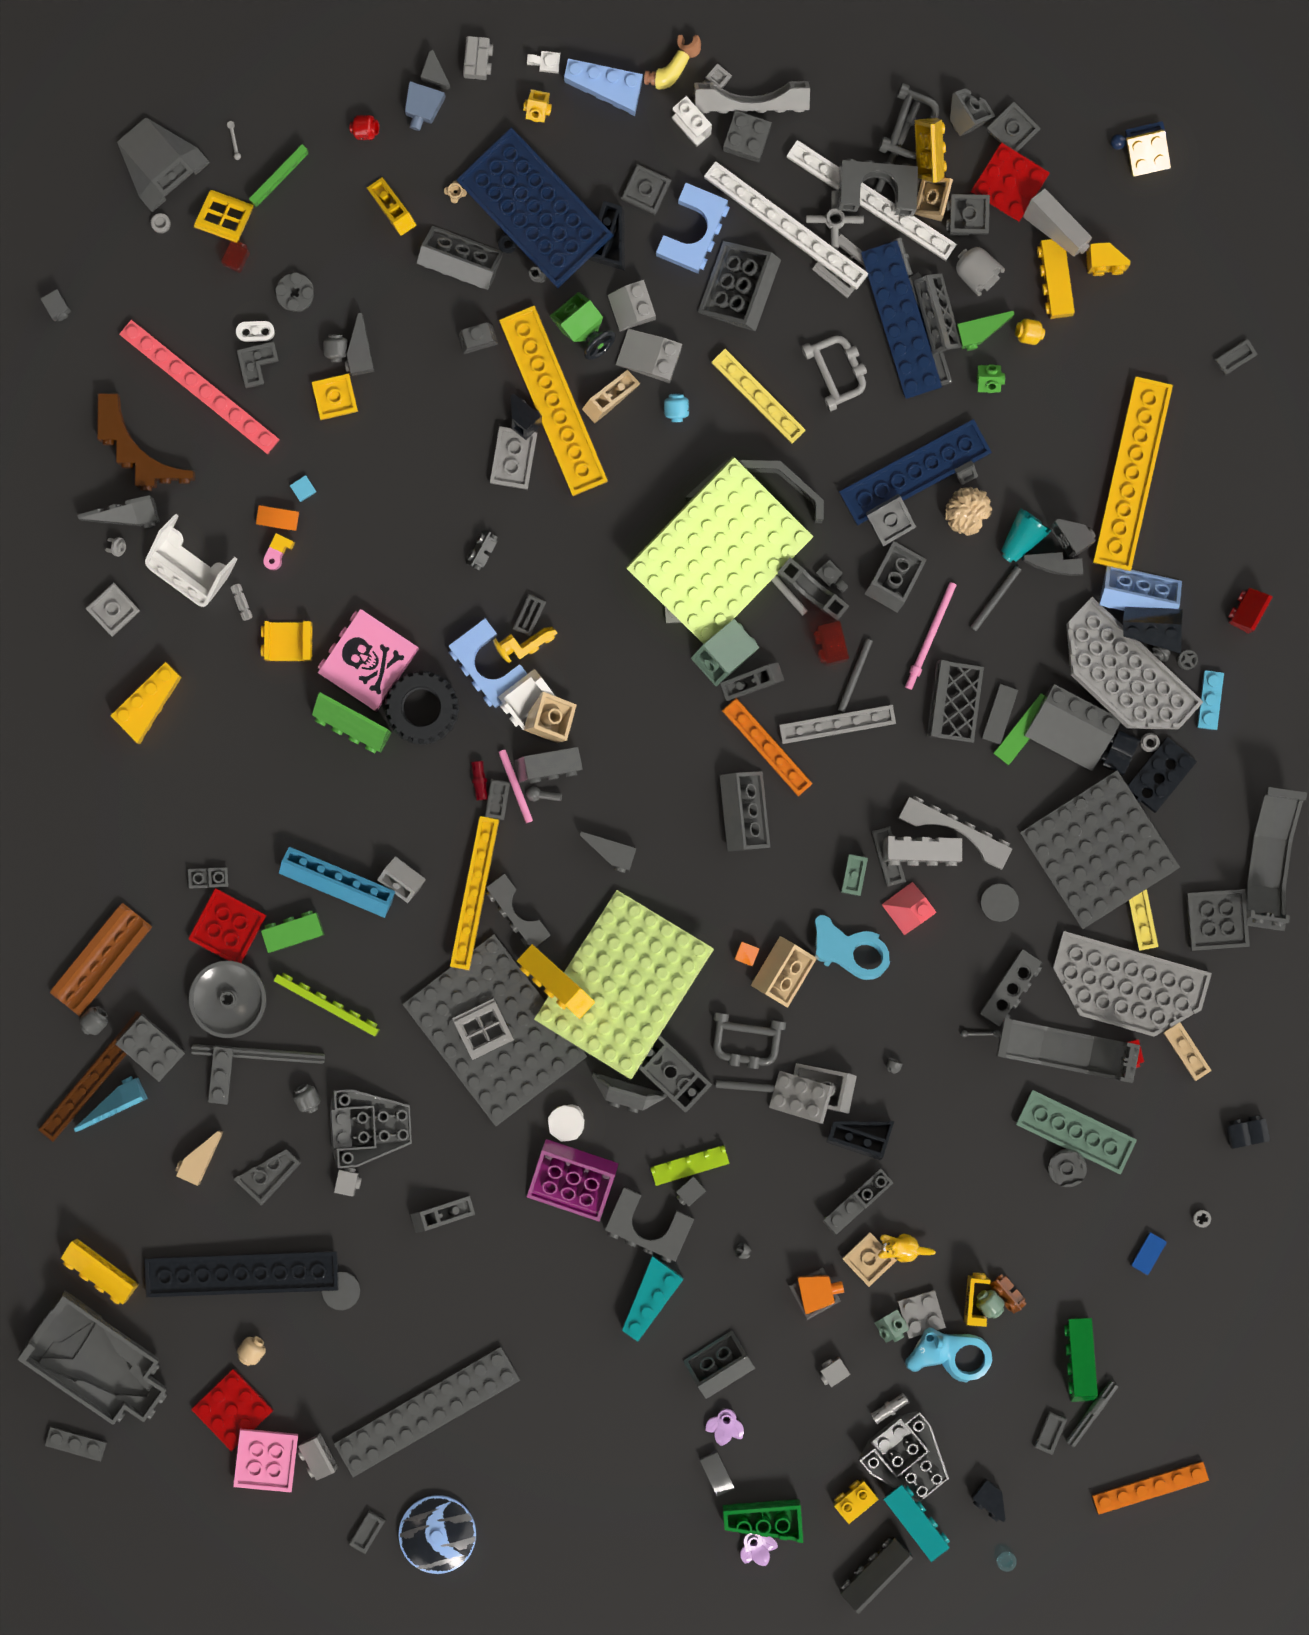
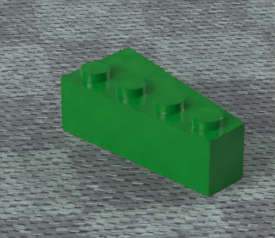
M1092 1318L1069 1319L1067 1325H1064V1334L1068 1336V1344L1065 1345L1066 1356H1069L1067 1374L1070 1375L1068 1390L1069 1394H1071V1402L1094 1401L1098 1396Z

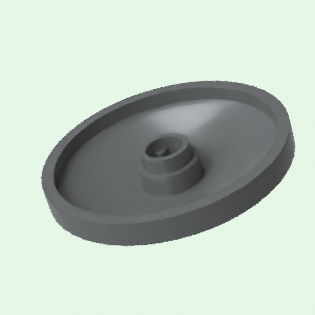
M220 961L207 966L196 976L189 993L190 1010L198 1025L206 1032L223 1038L241 1036L252 1030L261 1020L267 1003L265 986L259 975L249 966L237 961Z

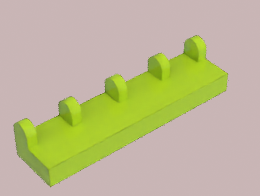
M721 1145L650 1168L655 1185L658 1186L730 1163L725 1147Z

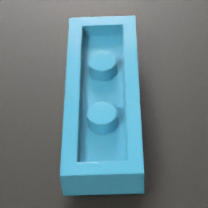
M1204 671L1201 691L1203 703L1199 708L1197 728L1217 730L1224 673Z

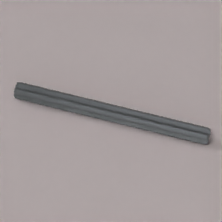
M193 1044L191 1047V1053L194 1055L213 1056L214 1045ZM234 1047L233 1057L317 1064L325 1062V1054L242 1047Z

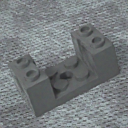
M659 1035L639 1067L685 1113L712 1086L661 1035ZM671 1066L676 1069L677 1073L673 1078L665 1075L667 1067Z

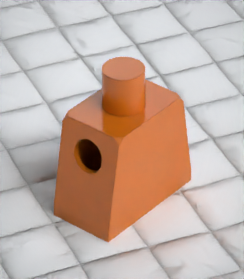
M829 1275L797 1277L805 1314L834 1304L833 1295L844 1293L842 1281L831 1283Z

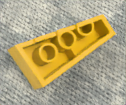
M165 662L110 716L136 743L141 744L147 731L151 728L152 723L161 712L164 704L182 677Z

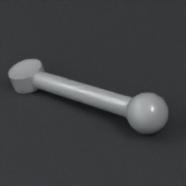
M229 121L227 127L231 133L235 153L233 157L235 160H239L241 154L238 153L234 134L235 124Z

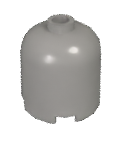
M980 247L963 250L958 256L959 261L956 265L959 277L977 296L982 295L980 291L983 289L988 291L1000 279L998 274L1005 271V268Z

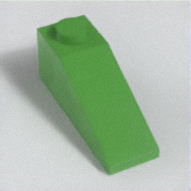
M1014 311L957 324L956 327L962 345L961 349L966 348L967 351L977 349V345L982 344L1013 318Z

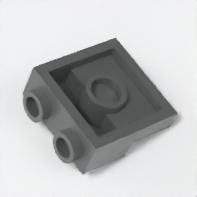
M951 194V200H947V211H951L950 219H947L946 230H950V235L989 234L990 195Z

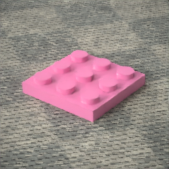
M240 1428L234 1487L292 1492L298 1434Z

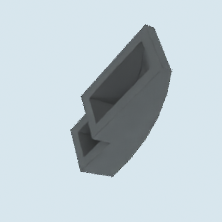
M1063 552L1032 554L1022 557L1023 561L1046 572L1067 576L1083 575L1082 558L1063 560Z

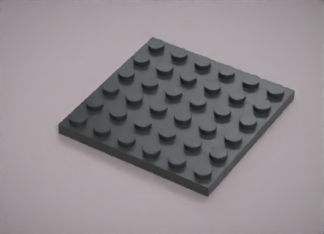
M1118 770L1020 832L1082 929L1180 868V865Z

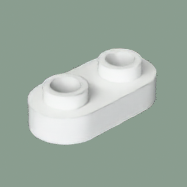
M267 321L242 322L236 328V335L243 342L269 341L275 334L273 325ZM246 329L250 331L247 336L243 335V331ZM263 329L269 330L267 335L262 334Z

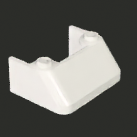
M175 514L159 530L146 557L145 564L150 571L195 604L205 607L229 577L237 558L234 557L227 565L215 563L210 567L181 546L183 536L178 530L173 528L179 517Z

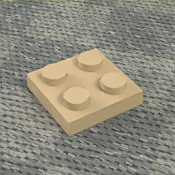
M870 1232L842 1258L868 1287L897 1261L895 1258H879L878 1254L882 1251L883 1245Z

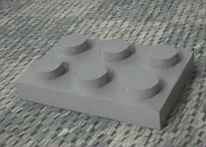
M499 426L490 484L528 490L537 439L536 432L525 440L512 428Z
M779 1071L769 1108L823 1124L833 1086Z

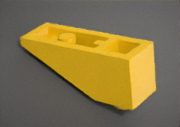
M383 177L367 187L400 236L416 226L410 213Z

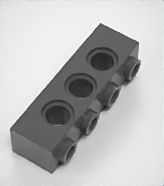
M1021 949L979 1014L997 1026L1003 1023V1018L1009 1019L1011 1015L1008 1013L1012 1008L1016 1009L1021 1001L1019 996L1022 992L1026 993L1032 984L1029 981L1033 975L1037 977L1042 969L1040 966L1042 962ZM1021 967L1026 968L1028 972L1027 976L1023 979L1018 976V970ZM1014 983L1017 986V991L1011 995L1007 991V986ZM1000 999L1005 1000L1007 1004L1006 1008L1002 1011L996 1006Z

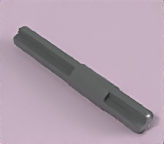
M1113 1381L1108 1382L1067 1438L1066 1442L1072 1447L1077 1445L1117 1390L1118 1385Z

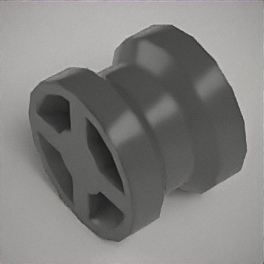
M1185 650L1177 657L1178 666L1184 670L1192 669L1198 662L1197 654L1192 650Z

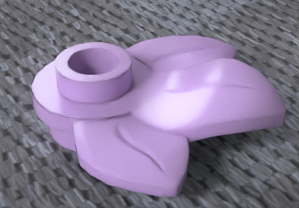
M731 1409L721 1410L717 1416L710 1418L706 1424V1431L715 1432V1440L720 1446L727 1444L732 1437L736 1439L743 1438V1425L736 1420V1414ZM724 1417H729L730 1420H729V1421H724L723 1418H724Z
M751 1533L746 1534L743 1539L744 1546L740 1551V1557L745 1564L754 1560L758 1565L766 1566L770 1559L769 1551L777 1549L778 1545L772 1537H762ZM756 1539V1543L750 1544L751 1540Z

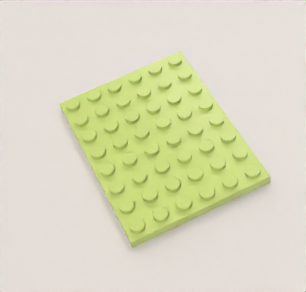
M732 457L625 568L705 644L729 624L778 574V571L787 560L793 558L813 536L735 457Z
M616 890L564 972L595 1003L579 1019L567 1007L565 1010L556 1003L558 999L555 996L553 998L548 997L534 1020L627 1078L632 1079L714 949Z

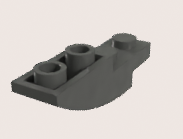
M879 1169L843 1200L823 1222L834 1235H837L858 1214L888 1189L893 1182L882 1169Z

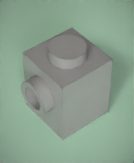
M349 1167L339 1170L334 1193L355 1196L356 1189H360L362 1179L359 1178V1173L355 1172V1168Z
M840 1357L833 1361L828 1359L822 1364L823 1368L820 1369L822 1373L820 1375L821 1380L825 1385L829 1384L831 1387L851 1375Z

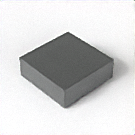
M972 461L954 469L961 485L978 477Z

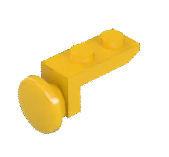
M546 627L520 645L512 634L508 635L501 642H498L495 638L493 643L501 657L510 663L512 661L508 656L511 653L515 652L519 659L528 653L533 654L539 649L538 646L544 642H551L557 632L553 627Z

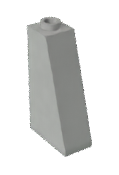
M1046 189L1031 199L1023 215L1027 221L1074 257L1078 253L1083 254L1088 250L1092 237Z

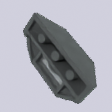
M595 1072L592 1075L606 1101H609L608 1105L620 1108V1105L628 1107V1111L638 1113L639 1110L643 1111L667 1097L662 1091Z

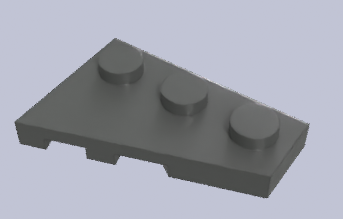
M286 1149L264 1163L248 1170V1172L237 1176L234 1180L260 1205H263L301 1162Z

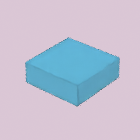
M306 475L290 485L300 502L316 493Z

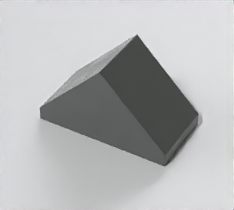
M431 50L423 68L421 80L448 90L450 89V84L434 51Z

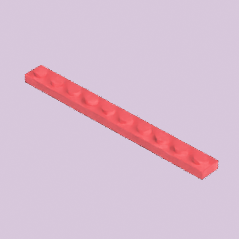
M130 320L119 334L267 455L279 442V438L134 321Z

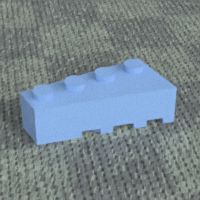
M568 59L564 81L635 116L643 74Z

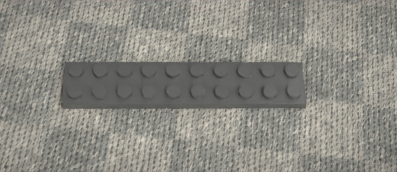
M499 1347L340 1439L334 1445L352 1477H355L519 1382L520 1378L503 1348Z

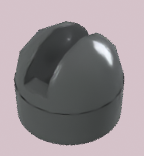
M888 1058L886 1064L887 1071L896 1074L901 1070L903 1063L896 1059Z
M739 1243L735 1250V1256L740 1259L749 1258V1253L752 1252L751 1247L745 1243Z

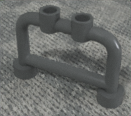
M901 83L897 97L904 101L891 139L883 136L878 151L886 153L888 150L909 159H916V151L913 152L897 146L911 101L914 99L929 105L932 109L929 119L938 118L939 106L932 98L909 90V85Z
M714 1012L713 1020L717 1022L713 1049L717 1057L728 1061V1065L740 1066V1063H747V1068L759 1069V1065H770L777 1059L781 1030H785L786 1022L771 1020L770 1028L728 1022L729 1014ZM723 1029L773 1036L769 1057L760 1058L723 1052L721 1049Z

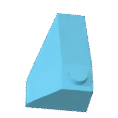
M131 1076L122 1080L123 1084L118 1086L74 1128L75 1132L148 1099L139 1078L133 1079Z

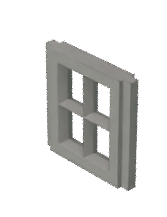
M841 234L839 236V247L851 255L848 259L852 260L854 258L864 266L863 270L866 271L861 254L863 251ZM817 262L812 268L815 273L846 298L855 290V288L851 285L848 286L821 263Z
M494 998L452 1018L472 1060L514 1040ZM493 1011L497 1020L483 1026L480 1017ZM476 1019L480 1029L467 1035L463 1025ZM499 1024L503 1034L490 1039L486 1030ZM483 1032L486 1042L473 1047L469 1038Z

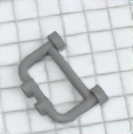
M832 336L811 346L809 343L801 345L806 360L812 357L815 358L831 395L824 398L829 412L836 410L838 404L863 393L866 387L864 374L867 373L864 364H859L856 359L859 356L856 346L851 347L846 338ZM835 343H840L843 346L845 355L859 383L857 388L842 395H839L820 352L821 349Z

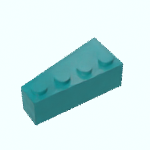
M654 1255L650 1259L622 1328V1331L637 1342L684 1279Z
M901 1484L883 1499L932 1562L950 1548L948 1544L950 1540L944 1532L939 1533L936 1529L938 1525L934 1519L926 1516L924 1513L926 1509L921 1502H915L912 1498L914 1493L908 1485L904 1487Z

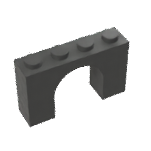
M855 159L842 160L839 167L838 210L857 212L860 206L861 183L869 178H881L887 181L894 190V215L914 216L917 210L918 166H912L911 164L895 165L892 162L875 163L872 160L864 162L856 161Z
M624 1187L605 1228L608 1231L607 1235L618 1239V1237L626 1239L625 1243L636 1247V1244L644 1247L642 1251L653 1255L655 1252L661 1255L660 1259L671 1263L672 1260L676 1262L694 1218L676 1211L667 1232L663 1236L656 1239L643 1238L635 1231L632 1224V1217L642 1194Z

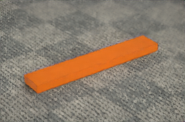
M737 698L722 710L797 796L801 795L813 784Z

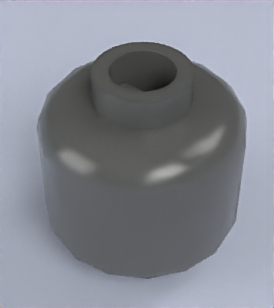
M342 334L327 335V338L323 340L324 356L330 358L331 362H342V358H345L348 352L347 339Z
M89 1007L79 1019L81 1030L87 1035H98L108 1024V1014L101 1007Z
M303 1084L294 1090L293 1100L300 1112H308L310 1114L318 1109L321 1097L313 1085Z

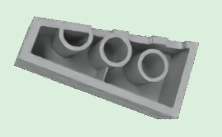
M888 836L883 839V862H888L890 866H898L900 862H907V866H919V862H926V866H938V862L945 863V866H957V863L962 862V838L932 839L920 837L913 839L911 837H898L895 839V836Z

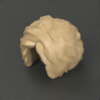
M972 487L960 488L959 491L954 492L953 498L949 499L945 509V520L948 521L953 531H957L959 534L963 533L966 536L979 532V529L982 527V519H987L992 511L991 501L986 496L987 492L979 491L978 488L973 489Z

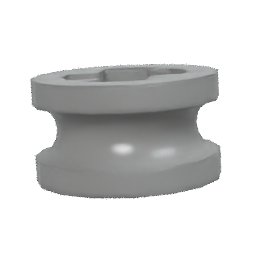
M1199 1210L1194 1214L1193 1221L1196 1226L1204 1228L1210 1224L1211 1216L1207 1211ZM1204 1213L1207 1221L1199 1224L1200 1220H1197V1216H1201Z

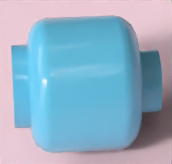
M670 394L669 398L664 400L665 416L670 418L671 422H683V418L688 417L689 400L684 397V394Z

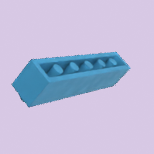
M291 847L288 848L279 870L281 875L384 918L395 894L394 890Z

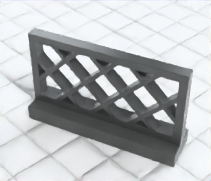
M945 660L936 662L927 737L974 743L984 667ZM950 666L957 667L961 673L954 680L949 674ZM970 670H978L977 679L971 682L966 673ZM963 676L969 685L961 691L956 681ZM953 684L959 693L950 698L947 694V688ZM970 687L975 692V698L971 701L963 693ZM961 695L967 704L958 709L953 700ZM950 703L956 712L948 718L944 709ZM967 706L973 711L972 717L968 720L961 713ZM957 714L964 721L958 728L951 722V719ZM948 722L954 731L949 735L941 734L942 726ZM967 725L970 730L969 738L962 737L958 730Z

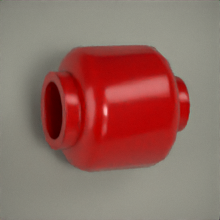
M357 115L353 122L350 123V132L353 133L357 140H373L379 133V122L372 115Z

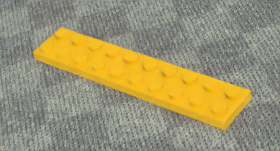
M535 306L500 319L499 322L535 408L542 415L543 427L572 496L608 482Z
M1135 377L1093 563L1127 571L1132 569L1173 387L1171 384L1141 377Z

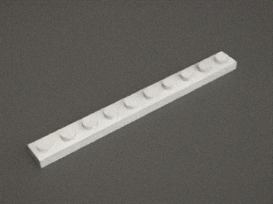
M797 140L788 153L787 158L838 191L839 167ZM861 183L860 206L944 261L948 259L956 247V243L914 216L894 215L895 203L864 183Z
M716 161L705 174L704 178L856 290L868 276L865 270Z

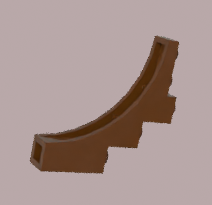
M98 394V440L103 442V445H114V442H117L116 463L121 465V468H133V465H135V486L140 488V491H152V488H157V480L161 484H171V481H179V484H190V481H195L194 471L163 465L150 458L138 447L125 426L121 412L120 396L118 394Z

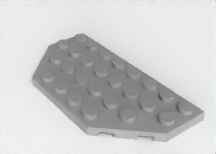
M1093 597L1066 624L1071 676L1126 728L1179 729L1203 703L1191 689L1140 641L1123 637V625L1103 606H1100Z
M1066 931L1062 932L1053 965V970L1079 1016L1153 1037L1202 1010L1212 974Z

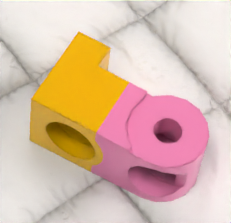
M276 533L264 557V565L270 570L279 569L286 548L292 550L295 542Z

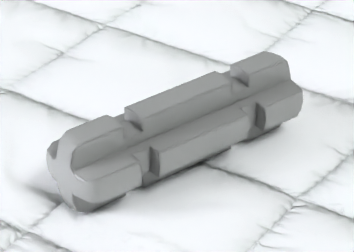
M235 584L231 586L232 593L235 594L234 598L237 607L241 611L242 620L251 619L252 614L248 610L249 606L244 593H242L241 585Z

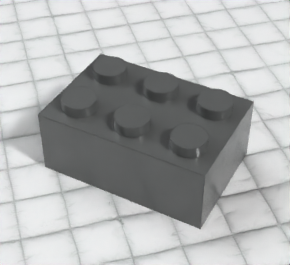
M142 1013L115 1041V1044L158 1082L185 1054L184 1049Z

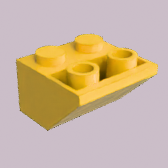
M1111 243L1090 244L1086 251L1088 274L1093 273V276H1103L1107 272H1112V275H1121L1130 266V260Z

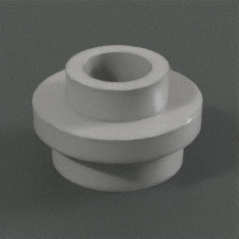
M1147 733L1140 740V745L1146 752L1157 750L1160 744L1158 736L1154 733ZM1148 739H1151L1153 741L1152 746H1148L1146 744V741Z

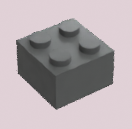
M735 110L723 151L759 163L772 122Z

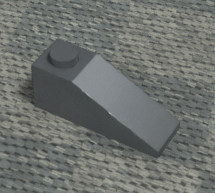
M362 313L357 315L347 352L348 360H345L346 371H350L352 376L375 372Z
M773 663L720 684L726 701L785 680L779 663Z
M584 832L580 833V836L610 865L615 866L614 870L625 873L626 870L630 871L636 848Z
M467 1196L410 1215L415 1232L418 1233L475 1215L471 1198Z

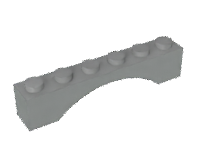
M792 81L778 90L765 95L740 96L720 88L713 82L694 83V105L701 113H709L710 111L728 113L735 110L742 113L748 111L764 113L767 110H774L779 113L786 110L804 112L810 108V86L808 81Z
M916 796L907 799L898 819L914 827L940 825L954 829L974 844L984 862L1000 870L1003 869L1012 851V848L1009 847L1010 843L1002 839L996 841L992 839V834L984 830L980 833L974 830L976 826L968 822L962 824L957 821L958 817L950 813L946 816L940 813V808L932 804L928 807L923 804L924 800Z

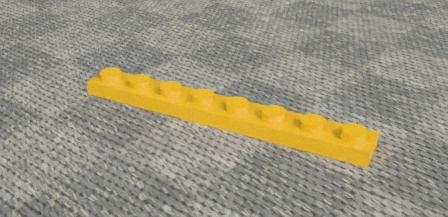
M482 816L479 818L450 967L470 971L499 825L498 819Z

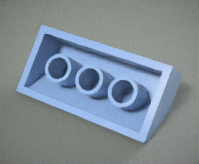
M1107 566L1099 605L1125 611V607L1179 609L1182 581L1140 571H1127Z

